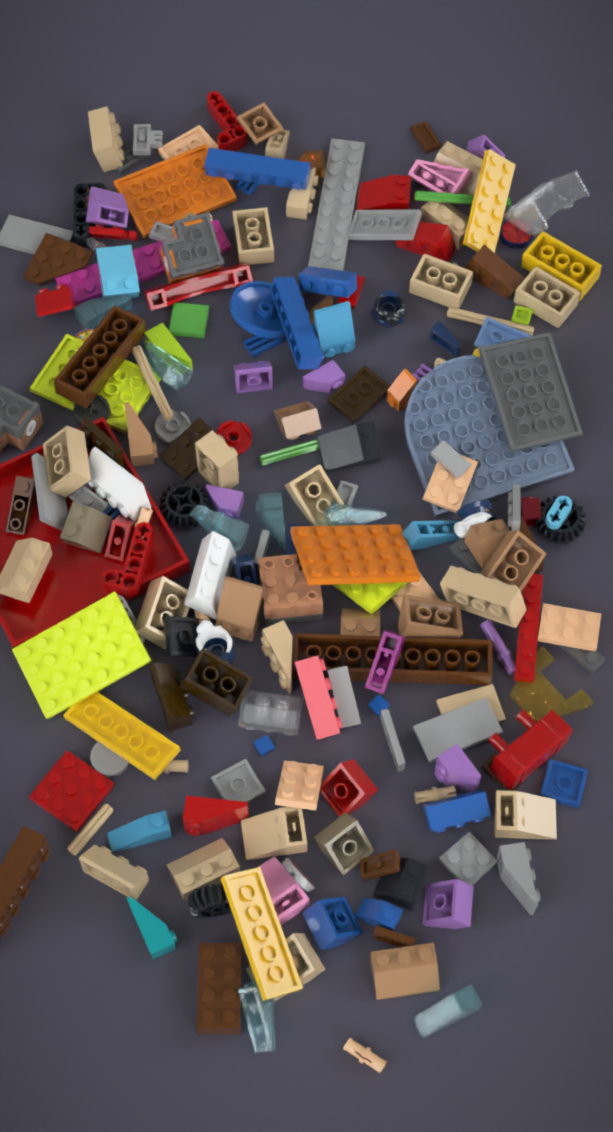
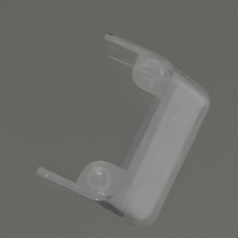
M577 170L541 184L505 212L504 216L507 221L526 234L535 236L542 232V230L549 228L546 220L563 208L565 210L570 209L574 206L573 202L590 195Z

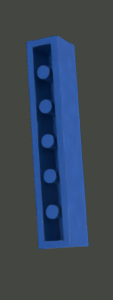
M214 148L208 149L204 163L205 173L211 177L243 180L244 182H256L263 185H276L296 190H307L311 174L310 163Z
M274 277L270 291L297 369H318L323 361L324 354L320 349L318 337L314 333V326L310 322L309 312L304 305V298L301 297L300 287L296 283L295 277Z

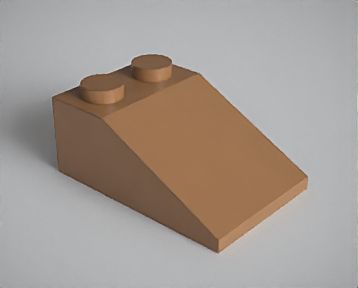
M125 402L132 465L155 464L154 458H158L156 442H152L151 435L129 402Z
M225 576L216 617V626H221L231 636L252 642L260 624L263 587Z

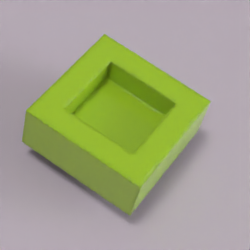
M516 305L511 322L529 326L533 309Z

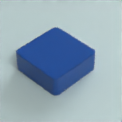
M378 695L368 704V707L379 717L381 710L389 709L390 704L381 695Z
M268 735L254 741V746L261 757L275 750V746Z

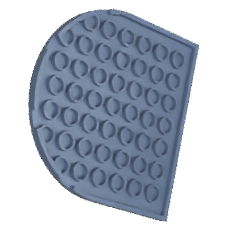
M475 355L461 356L437 365L419 381L410 396L404 420L405 437L425 491L437 464V461L430 454L443 440L460 455L478 462L460 508L474 501L490 500L508 494V492H512L513 484L520 485V489L575 471L563 440L510 453L481 357H475ZM430 503L435 517L452 512Z

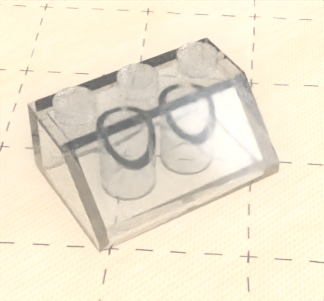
M248 689L240 705L238 726L248 730L256 728L268 733L276 731L289 736L298 735L305 698Z

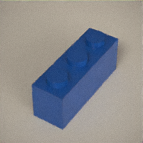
M307 266L299 274L300 291L349 298L357 290L356 272Z
M481 789L422 804L428 829L435 833L446 831V827L453 825L454 828L463 827L469 821H474V823L486 820L485 817L491 816L486 792Z

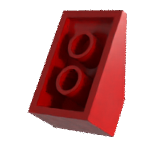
M390 175L359 183L357 210H409L411 176Z
M186 796L183 823L185 833L191 836L206 835L241 823V820L249 818L248 802Z

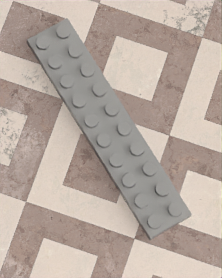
M331 138L308 266L344 270L349 236L347 235L353 218L365 142Z

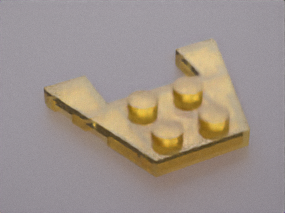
M543 646L536 655L534 683L517 682L509 696L521 710L525 709L536 721L540 720L550 710H554L561 717L591 707L594 702L582 689L568 700H565L543 676L541 671L554 662V658Z

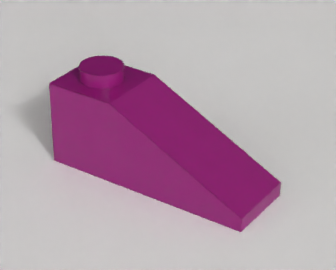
M384 630L365 688L382 694L385 693L406 636Z

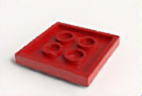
M67 750L29 795V799L78 833L115 787V783Z

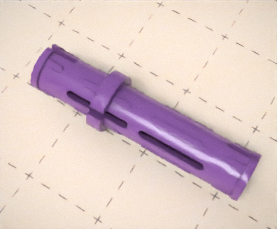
M487 620L483 622L480 628L485 633L487 639L492 640V648L497 654L498 661L505 667L509 676L513 675L515 672V661L511 656L512 652L503 643L492 621Z

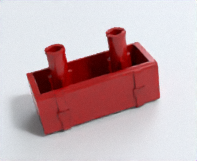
M525 709L516 716V719L528 730L510 745L497 732L488 739V743L499 752L494 757L490 771L508 790L511 791L518 784H521L526 777L567 744L573 729L554 710H550L538 721Z

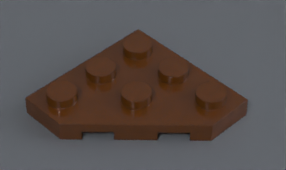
M46 233L23 275V279L38 286L45 285L46 282L57 277L86 269L94 253L89 249Z

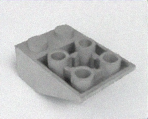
M525 842L502 845L499 847L496 858L500 879L530 915H534L535 909L538 907V901H540V893L538 888L535 889L533 881H536L534 869H530V849H526Z

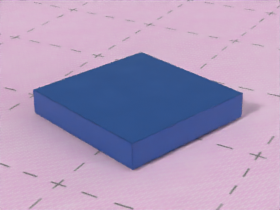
M549 759L540 796L555 799L557 803L579 809L589 769Z

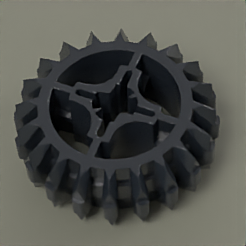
M189 480L187 484L181 481L180 485L174 482L173 488L168 486L167 491H163V497H160L159 508L167 523L171 522L172 527L178 525L179 529L182 526H186L189 529V525L196 527V522L202 524L203 518L207 519V513L210 511V499L208 493L204 492L203 486L199 487L197 483L192 485ZM194 498H196L199 501V506L195 505V502H193ZM171 504L177 509L176 512L170 508Z
M555 495L553 500L548 497L546 502H541L542 518L535 522V526L538 527V533H543V539L549 537L550 542L557 540V544L560 541L566 544L568 539L573 542L575 537H580L585 528L586 514L582 512V506H577V501L572 502L571 511L562 526L558 529H550L545 523L546 515L557 499V496ZM563 503L562 505H560L559 509L562 510L563 507L566 506V504ZM558 515L551 519V521L555 522L558 519ZM574 519L575 524L570 527V520Z
M222 882L197 888L188 896L191 915L197 918L217 917L232 912Z

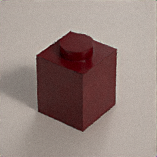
M527 496L521 498V517H523L527 527L535 526V522L542 518L540 497Z

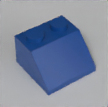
M345 897L318 900L303 912L306 923L320 950L335 948L363 934Z

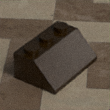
M202 648L187 670L179 688L230 717L237 711L253 677Z
M149 664L152 681L169 731L193 725L192 717H195L192 706H188L186 700L189 699L188 694L179 688L182 681L180 671H176L174 665Z

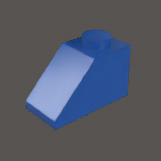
M364 898L355 918L374 927L377 925L395 931L402 917L403 910L383 900Z

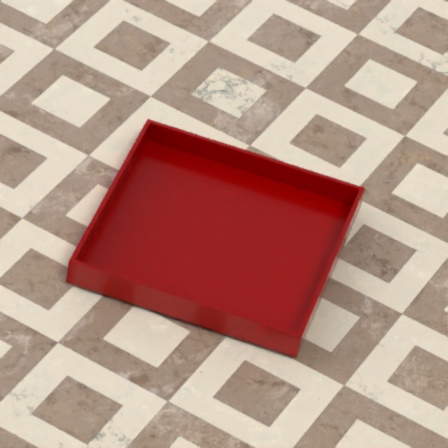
M104 417L93 421L98 428L121 447ZM43 445L0 464V574L18 540L35 538L50 543L52 557L30 603L0 594V626L12 648L21 645L110 595L111 593L106 592L103 588L101 575L107 569L123 571L127 554L124 561L105 556L109 536L106 538L101 554L66 544L60 538L62 531L40 521L37 500L25 535L6 532L16 475L34 479L32 455L38 453L44 457ZM87 450L88 458L91 453L90 450ZM123 450L124 469L142 482ZM145 485L144 488L153 510L149 524L152 526L154 540L140 590L133 597L122 596L126 602L147 593L150 581L164 576L172 581L191 572L190 562ZM68 496L66 497V503L69 512L73 501ZM108 580L107 582L112 583L115 580ZM129 583V584H127L126 586L130 587V586H133L134 584H133V583Z

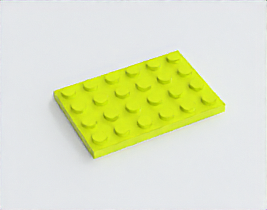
M66 334L31 385L30 392L73 411L75 403L55 393L54 379L85 341ZM128 360L121 364L98 393L109 403L110 416L106 421L110 428L126 434L128 429L125 402H129L138 416L152 394L139 366ZM153 372L159 383L161 375Z
M116 592L111 593L12 649L46 719H50L152 661Z

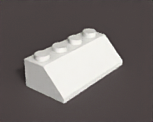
M94 447L88 458L91 480L86 483V486L90 490L94 489L100 498L108 500L113 508L117 507L124 517H129L136 521L141 507L151 509L143 483L98 448Z
M212 531L202 539L184 605L215 620L225 576H231L233 569L232 557H236V552L228 538Z

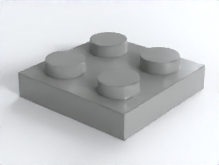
M470 832L439 857V861L456 879L470 885L475 884L498 862Z

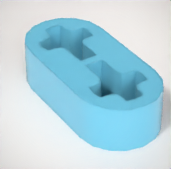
M559 496L548 511L545 523L550 529L560 528L570 513L572 500L569 497ZM565 503L566 506H564L563 509L560 510V505ZM558 515V519L552 522L551 519Z

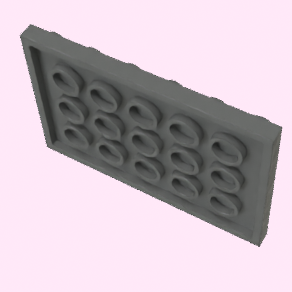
M550 332L479 349L510 453L579 437L583 434Z

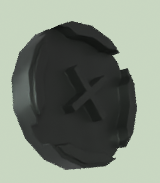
M99 394L87 409L75 403L73 408L74 418L79 424L80 420L85 416L92 422L102 417L107 420L110 416L109 403Z

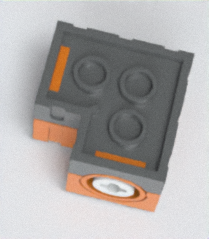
M209 212L176 220L171 229L175 238L174 241L162 243L159 252L169 283L219 270L223 267L224 260L220 254L221 250L215 237L216 234Z

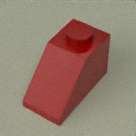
M119 515L112 521L105 553L106 557L124 561L134 534V524L137 520L133 521L128 517Z

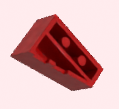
M419 222L413 240H395L397 248L422 256L427 254L449 263L456 250L447 224Z

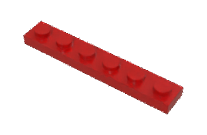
M533 574L522 590L526 612L520 620L518 628L514 681L534 683L543 575Z

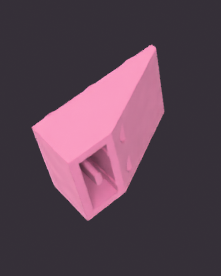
M275 856L259 866L280 925H283L309 907V898Z

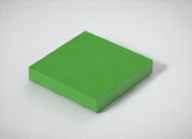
M174 303L169 327L170 333L173 336L205 339L209 305Z

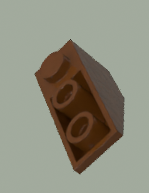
M16 475L6 532L25 535L37 500L35 479Z

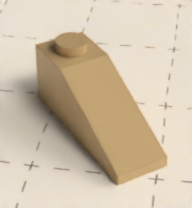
M283 130L270 137L266 145L265 156L285 159L290 131Z

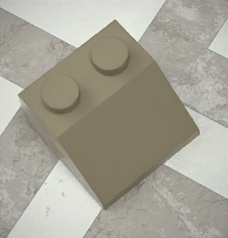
M73 502L60 538L66 544L101 554L113 517L91 507Z
M344 813L314 837L322 853L342 876L358 865L360 859L368 857L375 851L357 819L347 813Z

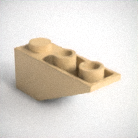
M316 168L311 170L307 190H296L293 188L289 192L286 204V217L307 220L308 213L312 212L311 199L314 200L316 190L314 186L318 185L319 177L316 175Z

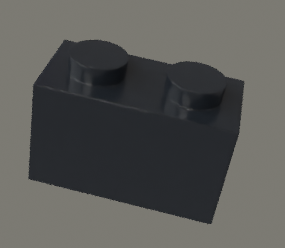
M400 858V871L380 877L373 896L413 910L425 879L428 865L410 858Z

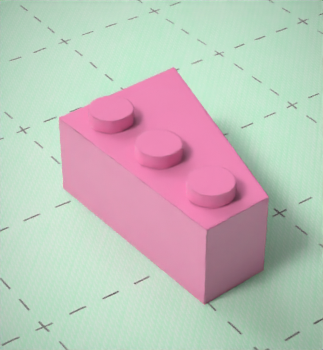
M416 160L408 173L414 181L433 192L455 194L462 193L473 175L469 169L445 166L423 160Z

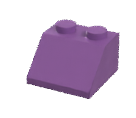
M270 361L234 365L237 393L273 389Z
M458 744L437 756L434 774L440 783L443 782L446 787L454 785L455 789L471 792L478 790L481 775Z
M459 879L426 884L422 925L447 929L471 927L474 886Z

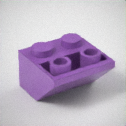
M91 187L86 222L111 228L112 226L127 228L129 209L123 194Z

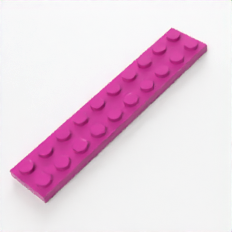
M219 221L211 222L221 253L232 250L231 244ZM157 241L132 250L138 283L166 274L159 252L163 242ZM98 263L90 265L86 269L55 278L57 285L66 283L67 287L72 286L76 305L102 297Z

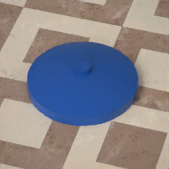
M253 281L244 283L236 288L230 300V312L234 320L243 329L264 338H281L286 336L270 291L272 283Z

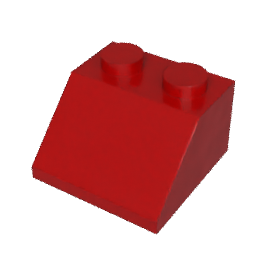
M66 283L57 285L56 290L49 291V288L38 290L39 294L35 295L38 317L77 307L72 286L67 287Z
M354 759L340 762L322 782L320 787V793L339 817L344 813L350 815L366 804L378 791L377 787Z

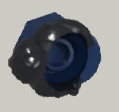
M392 290L380 293L374 302V308L371 313L377 324L391 328L403 323L406 314L404 298Z

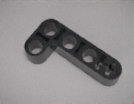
M80 183L73 190V235L75 244L84 248L88 247L91 242L89 234L91 223L86 222L88 206H86L88 199L86 197L89 196L87 189L96 187L106 190V186L102 183Z

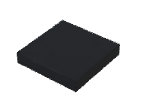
M165 617L167 657L196 658L198 655L196 645L198 633L196 629L199 625V618Z

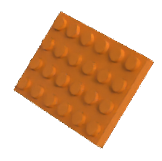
M207 144L113 181L116 191L123 194L129 214L143 239L149 237L155 221L173 226L176 220L183 219L187 213L200 215L237 201V197L226 178L206 175L204 163L209 149Z
M400 524L291 527L290 533L308 585L420 581L421 575L408 542L402 534L403 530Z

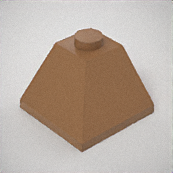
M265 102L236 118L255 145L284 129Z

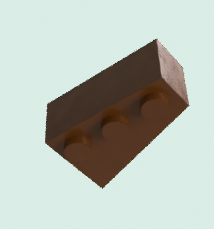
M486 245L479 249L465 267V269L473 271V281L505 299H508L525 279Z

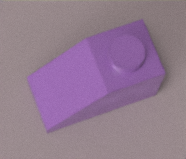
M481 135L468 142L466 151L483 159L484 153L488 149L505 158V154L485 135Z
M334 360L303 376V387L307 390L331 393L335 390L337 391L345 383V374Z
M207 484L206 492L219 516L227 520H238L244 502L243 492Z

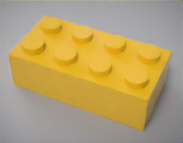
M544 231L540 233L523 253L521 267L529 272L536 266L581 292L579 301L599 279L602 265Z

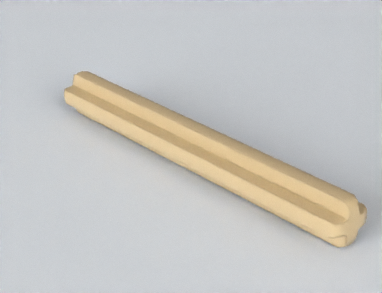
M449 307L447 311V317L483 325L486 317H489L531 336L534 333V327L453 307Z
M141 346L133 347L132 353L164 420L172 419L173 412Z

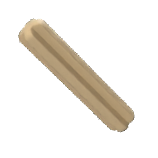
M104 804L67 848L71 854L76 856L113 813V808L110 805Z

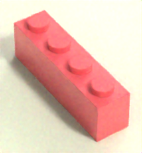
M318 656L295 662L316 739L339 734V729L343 727L340 716L336 717L334 709H337L334 697L330 698L328 692L332 688L329 678H324L323 671L326 670L323 658L319 659Z

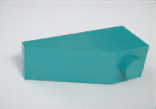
M131 896L128 897V905L152 959L154 960L175 950L174 942L178 940L173 929L169 931L164 922Z

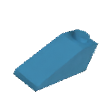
M458 520L412 521L402 532L410 550L426 549L460 538L454 530V525Z
M166 810L146 815L107 833L112 853L172 838Z

